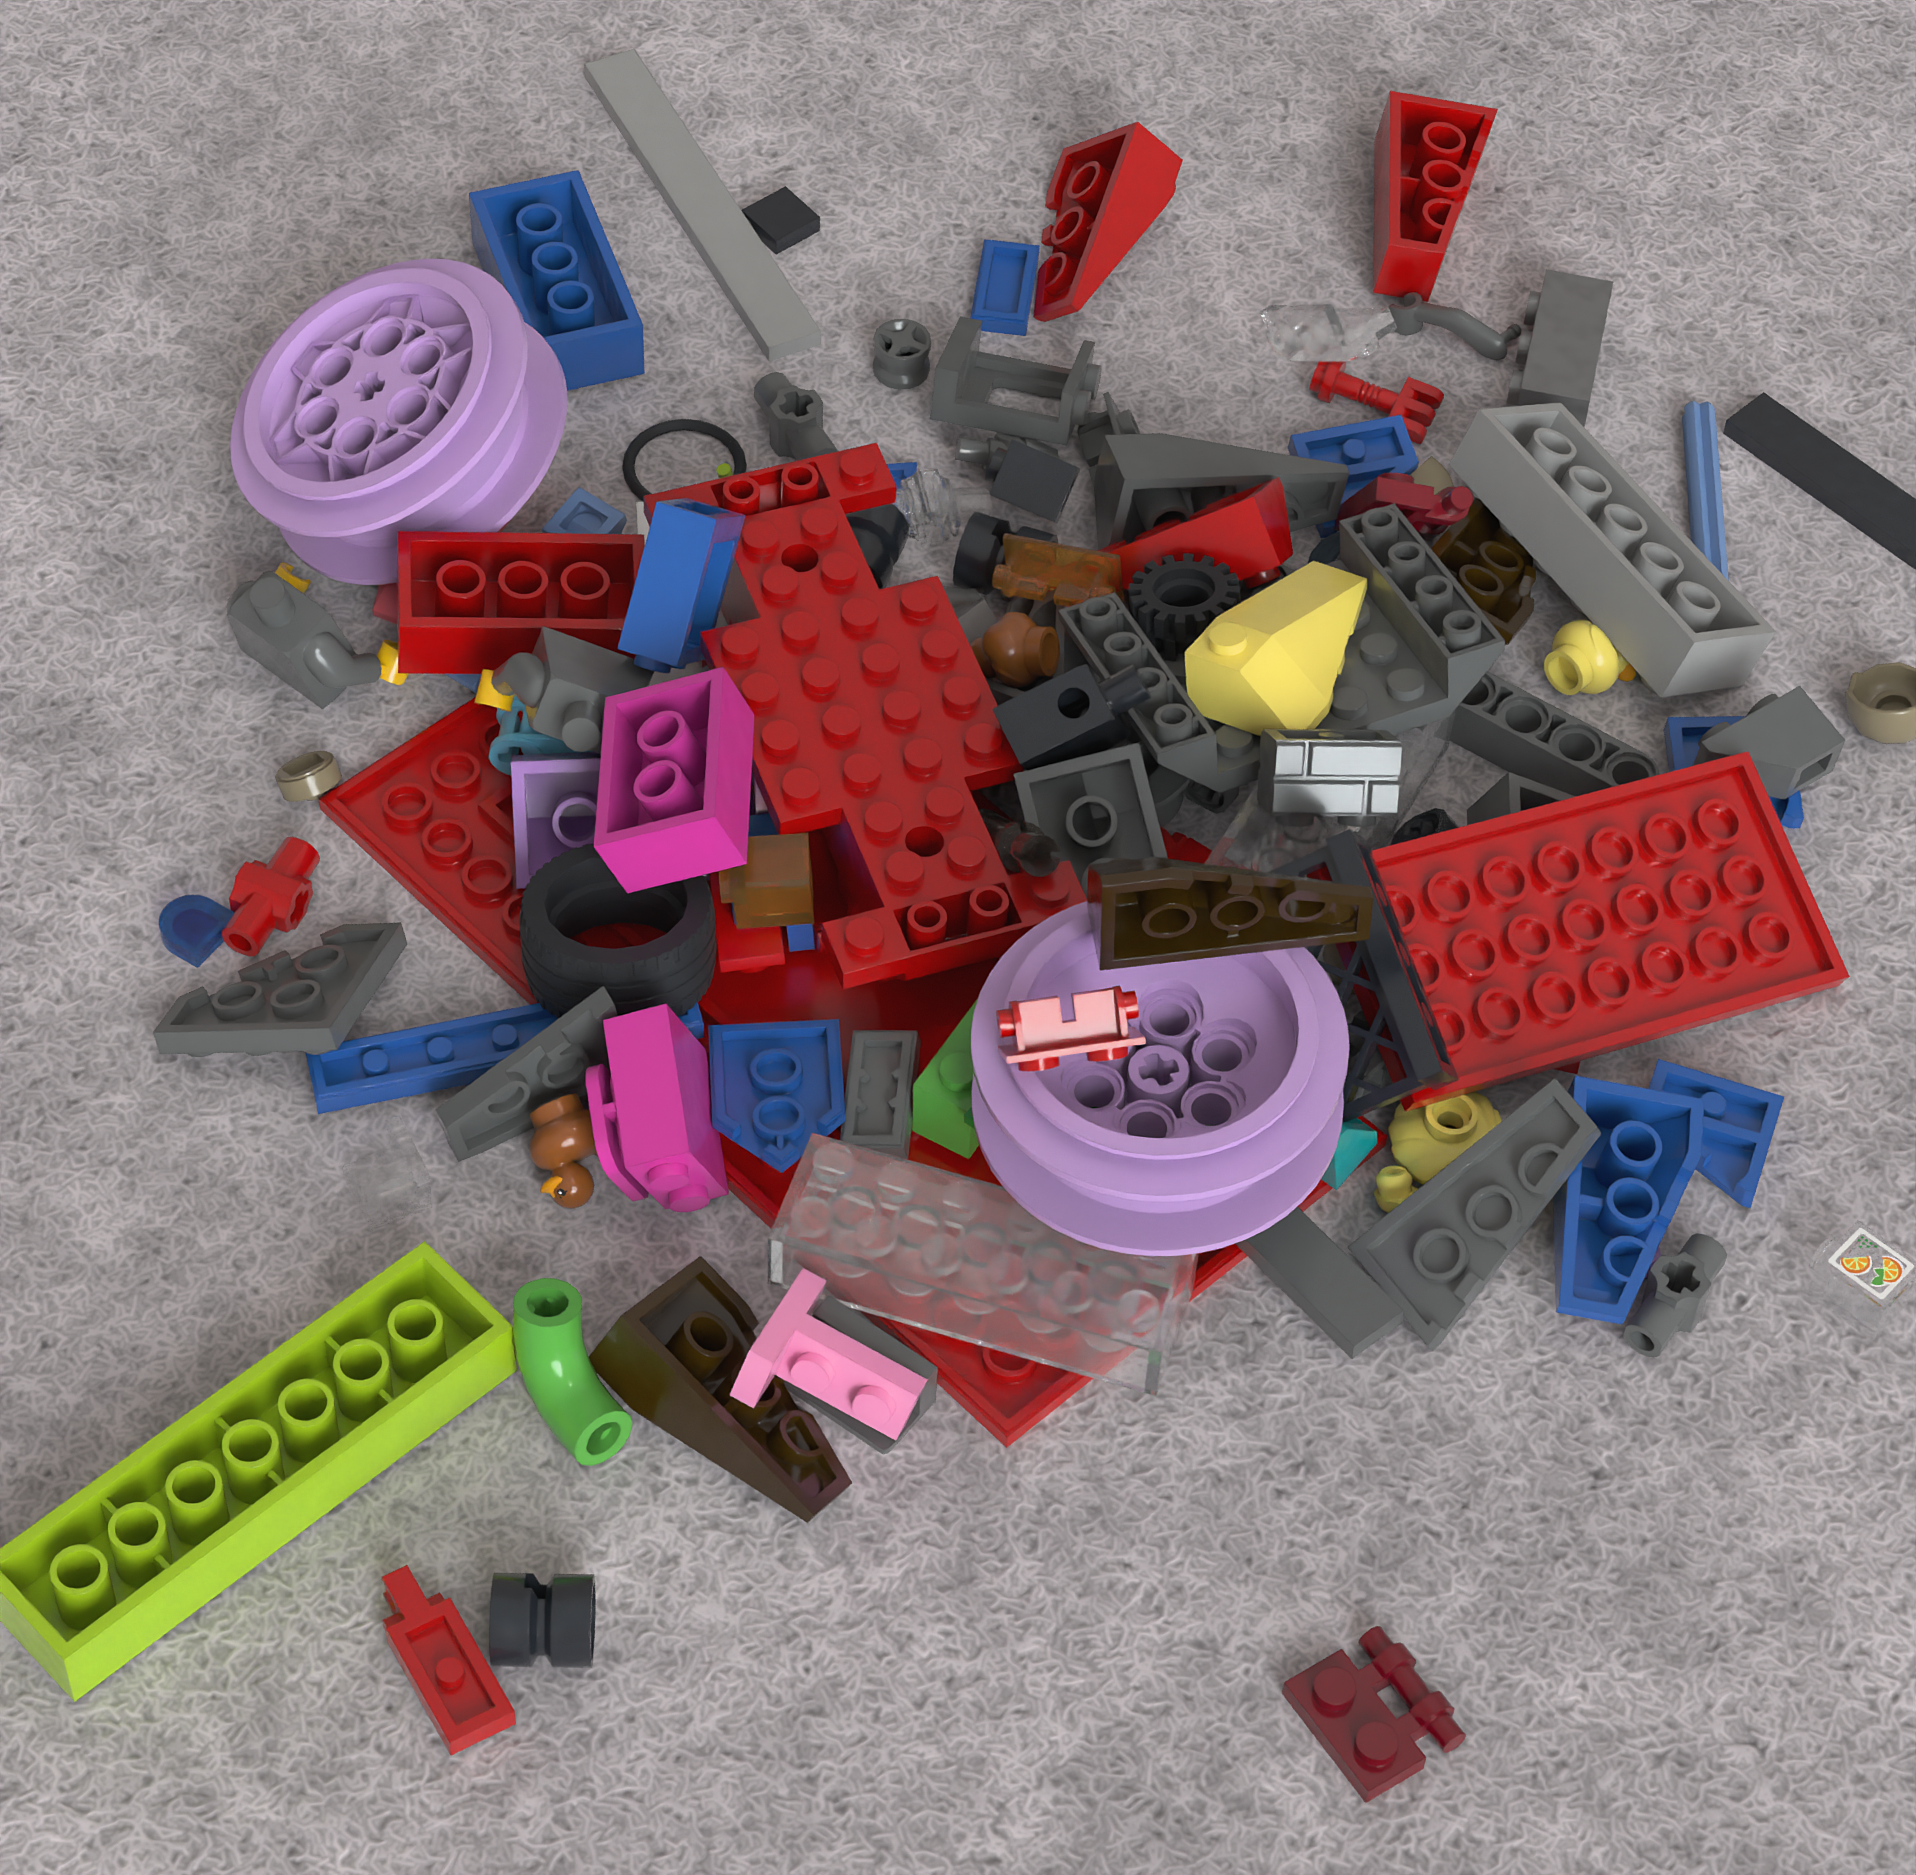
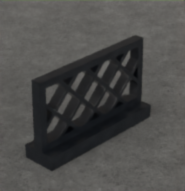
M1351 829L1326 839L1328 846L1268 872L1305 877V875L1327 866L1333 882L1368 886L1372 889L1373 907L1370 936L1368 940L1355 941L1357 947L1346 971L1317 960L1323 945L1308 946L1307 948L1326 972L1342 978L1337 993L1343 1008L1348 1001L1354 984L1374 991L1380 1005L1369 1032L1347 1023L1348 1032L1365 1038V1042L1351 1074L1346 1075L1345 1081L1347 1083L1343 1090L1344 1107L1342 1122L1353 1120L1428 1087L1437 1090L1459 1080L1368 841ZM1363 963L1370 981L1358 977ZM1386 1023L1393 1042L1381 1037ZM1377 1044L1398 1052L1407 1078L1383 1088L1362 1080ZM1359 1087L1371 1092L1354 1100Z

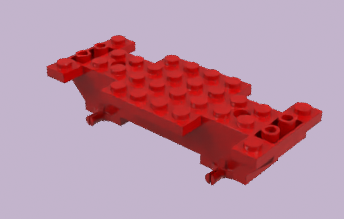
M877 443L644 496V515L649 527L657 501L689 498L745 515L720 608L727 626L700 632V649L705 659L697 662H699L701 669L708 666L709 670L724 667L754 713L752 773L779 838L820 828L838 868V888L847 906L848 914L847 917L823 922L822 925L812 926L814 944L817 945L816 949L819 953L824 950L827 951L842 989L877 980L879 983L899 978L906 981L1003 956L1018 939L1036 925L1067 908L1087 901L1069 860L1008 875L970 792L1015 780L1014 774L1023 772V766L1020 765L992 710L998 706L939 577L934 576L879 589L845 515L896 503L897 486Z

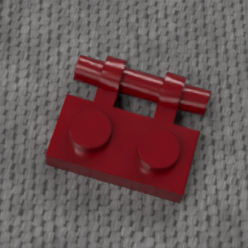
M1383 473L1340 505L1337 519H1335L1334 530L1339 531V521L1363 514L1374 508L1395 504L1422 538L1433 539L1443 533L1449 525H1454L1465 518L1472 505L1473 495L1464 486L1446 487L1434 495V487L1415 484L1414 478L1410 475Z
M1381 1626L1371 1628L1358 1641L1361 1648L1371 1659L1372 1662L1358 1670L1343 1649H1340L1285 1681L1282 1695L1365 1803L1424 1769L1426 1756L1416 1745L1415 1741L1429 1734L1444 1753H1448L1457 1748L1466 1738V1734L1452 1718L1454 1707L1442 1692H1432L1415 1671L1416 1659L1401 1642L1394 1644ZM1389 1685L1393 1687L1410 1709L1409 1712L1397 1719L1377 1694V1692Z

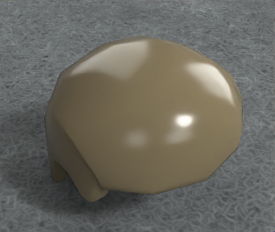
M1902 662L1876 664L1862 673H1853L1848 691H1845L1846 709L1849 719L1862 736L1882 744H1905L1916 739V668Z

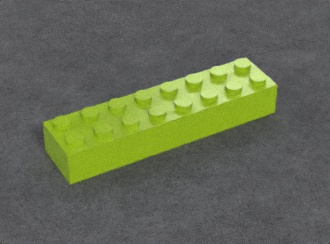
M425 1241L1 1547L0 1622L74 1702L515 1373L517 1365L513 1326Z

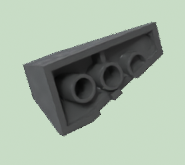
M1163 433L1104 435L1094 478L1098 549L1125 540L1126 544L1136 541L1134 537L1171 519H1179L1180 523L1190 520V515L1205 509V505L1277 477L1280 478L1284 488L1290 532L1337 519L1350 472L1344 464Z
M1139 743L1014 774L1029 838L1047 865L1070 861L1086 898L1089 864L1106 863L1120 858L1131 860L1150 857L1168 858Z

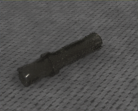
M979 809L1004 867L1020 873L1021 868L1022 871L1036 877L1047 876L1057 868L1060 858L1051 855V852H1060L1059 846L1054 839L1044 835L1039 827L1028 821H1022V825H1020L1019 822L1004 818L991 809Z

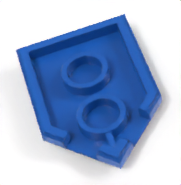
M839 1019L708 1026L712 1124L714 1129L783 1173L845 1122Z

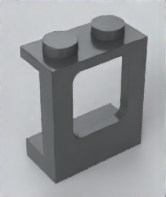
M960 316L935 368L930 419L1067 446L1075 425H1085L1090 399L1095 400L1097 396L1102 367L1101 365L1092 364L1095 342L1083 341L1072 369L979 352L982 320ZM997 388H1006L1061 399L1059 417L987 404L991 392Z

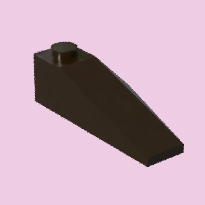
M1475 498L1465 518L1451 525L1431 549L1503 637L1505 645H1508L1527 623L1534 611V599L1530 598L1531 588L1536 580L1537 569L1533 568V557L1515 537L1505 532L1500 526V520L1480 499Z

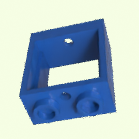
M689 498L656 502L618 645L619 650L636 654L634 659L635 665L651 671L669 674L671 668L685 669L686 664L705 659L700 649V632L716 627L745 515Z

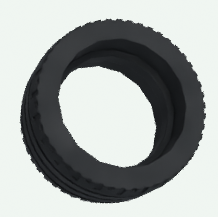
M585 844L582 847H575L568 852L561 853L560 856L552 858L549 863L546 862L541 869L536 871L535 876L530 878V883H527L522 896L519 919L522 963L528 986L535 1000L540 1002L541 1007L547 1009L548 1013L555 1015L557 1019L602 986H604L613 1001L618 1016L667 1004L678 1017L685 1014L688 1009H692L695 1003L701 1000L702 995L706 994L714 975L717 944L715 908L705 876L700 875L626 893L594 848V844ZM616 923L648 925L667 933L644 945L618 949L586 946L570 939L593 927Z

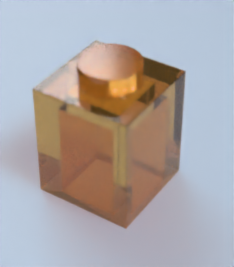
M808 833L748 837L747 864L719 871L722 904H734L737 929L815 924L813 870Z

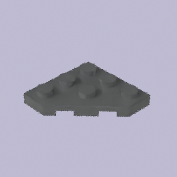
M401 922L340 925L320 934L322 946L309 949L294 959H291L290 954L284 950L239 970L241 982L228 985L215 994L209 996L207 990L202 986L178 997L153 1031L159 1053L188 1054L191 1057H205L213 1053L246 1052L251 1056H261L271 1052L305 1051L308 1054L318 1055L337 1050L408 943Z

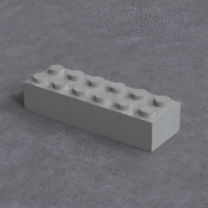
M1549 403L1478 410L1453 455L1449 466L1465 482L1466 488L1471 491L1472 495L1480 499L1500 520L1499 523L1502 529L1515 537L1534 558L1536 566L1542 572L1551 576L1569 596L1572 606L1585 614L1594 625L1606 634L1613 647L1641 675L1644 685L1661 698L1742 687L1776 631L1562 403Z

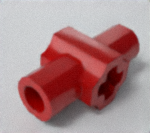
M293 836L287 837L283 840L268 864L254 860L252 863L246 861L235 876L233 890L229 897L230 910L234 914L222 930V938L228 947L235 952L253 957L260 952L274 929L288 933L290 930L297 928L307 913L313 896L312 882L308 879L320 861L317 850L311 844Z

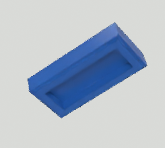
M984 239L970 316L971 319L982 320L981 331L1026 336L1038 268L1040 245Z

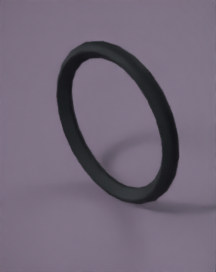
M692 419L668 420L644 430L630 443L624 454L622 469L624 479L631 492L644 502V496L652 493L642 486L638 480L634 467L635 460L641 448L655 437L668 432L682 430L708 434L721 441L729 449L735 465L733 475L746 472L747 463L744 451L733 436L714 424Z

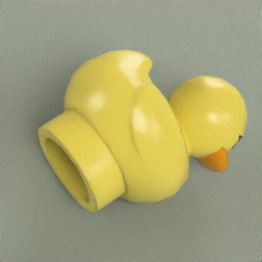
M1575 620L1564 624L1555 634L1551 652L1544 660V671L1547 679L1556 690L1566 695H1574L1578 692L1598 694L1609 690L1617 679L1629 682L1636 676V670L1613 647L1606 634L1587 620Z

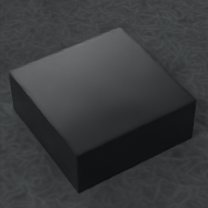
M786 186L741 210L761 241L776 255L820 231V216Z

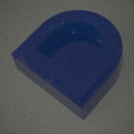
M185 895L176 898L163 908L159 917V928L163 945L172 954L199 968L224 942L222 930L235 912L201 895Z

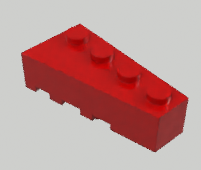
M1395 91L1389 92L1374 140L1373 293L1404 298L1410 292H1417L1421 295L1422 301H1429L1498 109Z

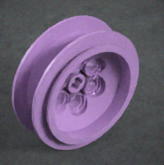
M418 259L384 266L360 275L320 298L300 314L278 336L260 359L242 392L233 420L230 452L234 476L241 492L252 507L263 518L280 528L283 538L292 551L316 572L333 580L350 584L381 585L397 582L398 531L498 532L528 501L549 469L564 431L568 396L563 369L553 349L542 335L524 322L516 302L503 285L490 274L472 265L448 259Z
M1087 901L1074 905L1044 920L1018 939L990 972L979 994L971 1027V1059L974 1071L972 1081V1116L981 1151L991 1171L1001 1185L1023 1208L1056 1231L1089 1245L1125 1254L1179 1256L1224 1248L1246 1240L1268 1229L1301 1204L1321 1180L1336 1151L1342 1128L1343 1087L1347 1075L1349 1057V1034L1344 1008L1336 988L1326 971L1305 947L1100 971ZM1113 986H1120L1122 992L1135 991L1139 1017L1128 1019L1127 1025L1128 1027H1135L1145 1037L1146 1044L1127 1046L1128 1056L1109 1061H1088L1085 1052L1059 1056L1060 1065L1055 1068L1041 1071H1019L1017 1062L1007 1064L998 1052V1046L1013 1044L1012 1036L1000 1038L996 1019V1010L1009 1009V1001H1022L1057 995L1060 1000L1062 1021L1074 1019L1071 993L1112 988Z

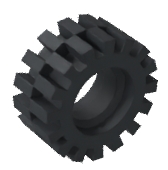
M1183 553V561L1178 562L1174 561L1173 555L1163 556L1162 566H1158L1152 560L1144 565L1145 573L1136 571L1132 576L1133 583H1129L1128 589L1129 613L1156 651L1160 653L1164 650L1165 660L1176 661L1178 654H1185L1184 652L1217 616L1241 603L1239 578L1236 573L1230 574V566L1224 562L1214 567V558L1204 555L1200 562H1194V554Z

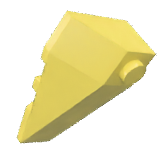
M1312 561L1217 616L1184 652L1187 694L1204 717L1261 736L1263 729H1315L1330 711L1333 701V687L1337 674H1341L1343 669L1345 648L1349 636L1355 630L1367 590V578Z

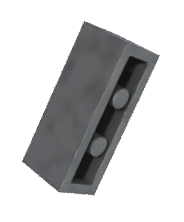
M1546 269L1542 291L1530 290L1524 324L1534 326L1533 331H1521L1515 364L1526 366L1525 371L1513 369L1507 404L1523 406L1562 403L1585 428L1614 281Z

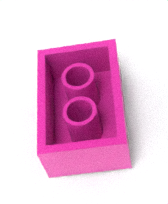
M724 667L605 697L594 848L626 893L747 864L754 713Z

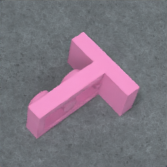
M802 1268L750 1348L730 1392V1396L754 1408L773 1377L777 1375L864 1424L897 1440L928 1379L812 1317L813 1310L827 1280Z

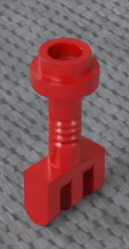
M1334 357L1331 361L1324 358L1320 359L1309 387L1310 391L1318 393V400L1330 404L1334 395L1337 394L1364 405H1369V407H1374L1376 410L1389 414L1388 417L1402 415L1411 441L1422 444L1427 434L1425 427H1429L1432 424L1436 415L1434 409H1438L1444 399V394L1440 389L1407 377L1400 394L1344 373L1346 361L1337 357Z

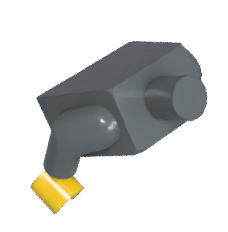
M280 563L275 572H263L256 581L244 582L228 599L226 605L227 616L240 649L321 709L332 703L347 686L374 683L379 678L396 685H402L407 679L408 674L398 673L397 642L384 639L377 655L373 653L356 654L332 616L323 607L305 595L311 581L309 579H300L291 574L293 566L288 563Z
M543 626L532 654L517 653L501 664L495 671L482 670L474 703L511 712L514 696L516 695L526 707L528 723L532 729L562 740L573 751L585 752L590 750L601 754L605 697L648 687L655 671L635 665L633 658Z

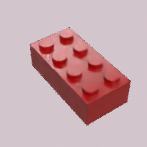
M398 531V673L482 674L483 669L495 671L514 654H532L543 626L635 659L636 654L619 650L618 645L645 547L644 534Z

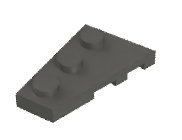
M604 986L436 1109L447 1142L458 1162L483 1153L534 1128L529 1117L530 1113L550 1101L576 1093L582 1104L588 1102L586 1069L603 1064L610 1071L603 1020L618 1016L615 1005Z

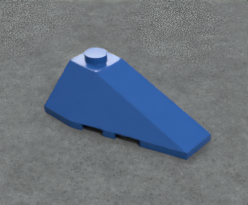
M1575 1075L1567 1092L1595 1123L1601 1135L1553 1196L1556 1313L1622 1325L1655 1257L1654 1255L1667 1227L1675 1214L1687 1184L1701 1158L1704 1099Z

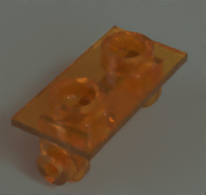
M1004 534L1003 544L1006 565L997 564L992 579L993 587L1002 589L1004 596H1018L1043 601L1049 590L1056 589L1054 604L1070 607L1090 598L1101 597L1115 592L1123 603L1120 555Z

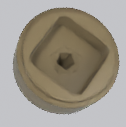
M314 751L300 755L284 764L278 770L275 779L286 801L319 800L329 789L334 787L341 780L342 774L332 753Z

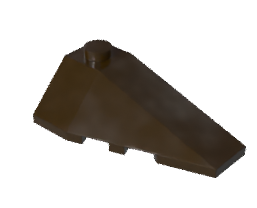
M1161 857L1132 860L1120 858L1106 863L1088 865L1087 909L1100 971L1368 940L1370 936L1373 894L1371 887Z
M699 1256L622 1314L589 1355V1359L596 1373L633 1411L808 1523L838 1498L852 1484V1481L814 1416L798 1409L784 1385L786 1380L775 1375L754 1408L730 1396V1392L747 1354L757 1339L753 1330L759 1322L749 1305L702 1256Z

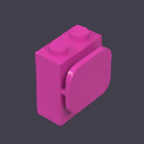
M667 1004L603 1020L610 1071L603 1064L588 1067L585 1077L595 1147L605 1174L631 1201L646 1199L650 1193L664 1209H671L675 1212L696 1211L706 1207L710 1199L729 1195L719 1131L714 1129L712 1124L711 1079L706 1049Z

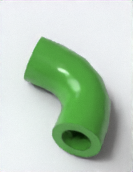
M540 1278L530 1281L518 1289L513 1299L515 1351L525 1386L544 1422L576 1461L586 1466L602 1463L614 1456L624 1446L630 1436L633 1425L631 1416L612 1397L600 1381L589 1359L583 1340L582 1297L578 1290L568 1282L555 1278Z

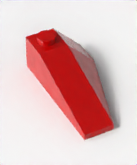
M1138 121L1063 148L1046 194L1045 207L1049 210H1057L1055 225L1050 224L1042 232L1041 243L1045 246H1053L1052 256L1044 261L1038 270L1033 315L1036 320L1047 322L1078 312L1173 197L1176 190L1175 181L1183 159Z
M1277 477L1205 505V509L1190 515V520L1180 523L1179 519H1171L1134 537L1136 541L1126 544L1125 540L1115 542L1052 568L1034 580L1038 592H1051L1067 583L1076 591L1129 589V583H1133L1132 576L1136 571L1145 573V564L1153 560L1158 566H1162V557L1173 555L1175 562L1183 561V553L1194 554V562H1200L1204 555L1213 557L1214 567L1224 562L1230 566V574L1236 573L1239 581L1244 580L1247 589L1273 580L1281 575L1278 566L1282 565L1293 555L1285 494L1281 480Z

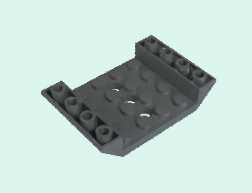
M1395 504L1374 508L1363 514L1339 521L1340 560L1325 565L1367 578V590L1354 633L1349 636L1345 648V662L1342 672L1337 674L1333 687V701L1330 711L1315 729L1387 730L1392 735H1396L1449 717L1504 652L1505 640ZM1281 579L1240 591L1241 602ZM1115 592L1101 597L1090 598L1082 603L1058 610L1059 621L1102 681L1132 664L1140 673L1150 692L1151 698L1124 712V715L1158 764L1219 793L1258 780V772L1261 767L1259 761L1261 736L1204 717L1187 694L1185 654H1178L1176 661L1165 660V651L1162 650L1160 653L1156 651Z

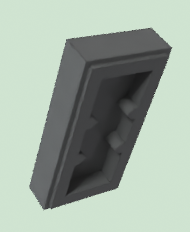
M853 1030L845 1093V1122L841 1126L839 1149L843 1158L908 1159L913 1120V1084L918 1076L921 1039L918 1031Z

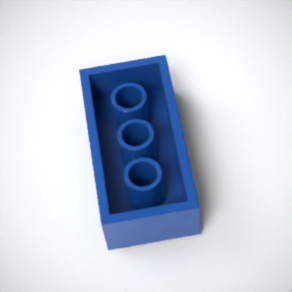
M579 170L470 192L469 206L472 244L484 272L490 274L503 285L516 302L524 322L542 335L553 349L562 366L567 391L645 374L643 323Z

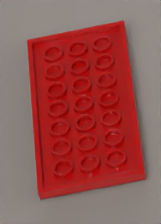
M1748 751L1371 851L1459 1078L1458 1081L1437 1090L1428 1087L1400 1099L1405 1112L1834 988L1850 977ZM1327 866L1306 875L1307 878L1332 881ZM1355 941L1335 943L1346 970L1357 947ZM1363 963L1358 977L1370 981ZM1354 984L1353 989L1371 1028L1380 1007L1374 991ZM1386 1023L1381 1037L1393 1042ZM1377 1044L1392 1082L1395 1083L1407 1078L1398 1052Z

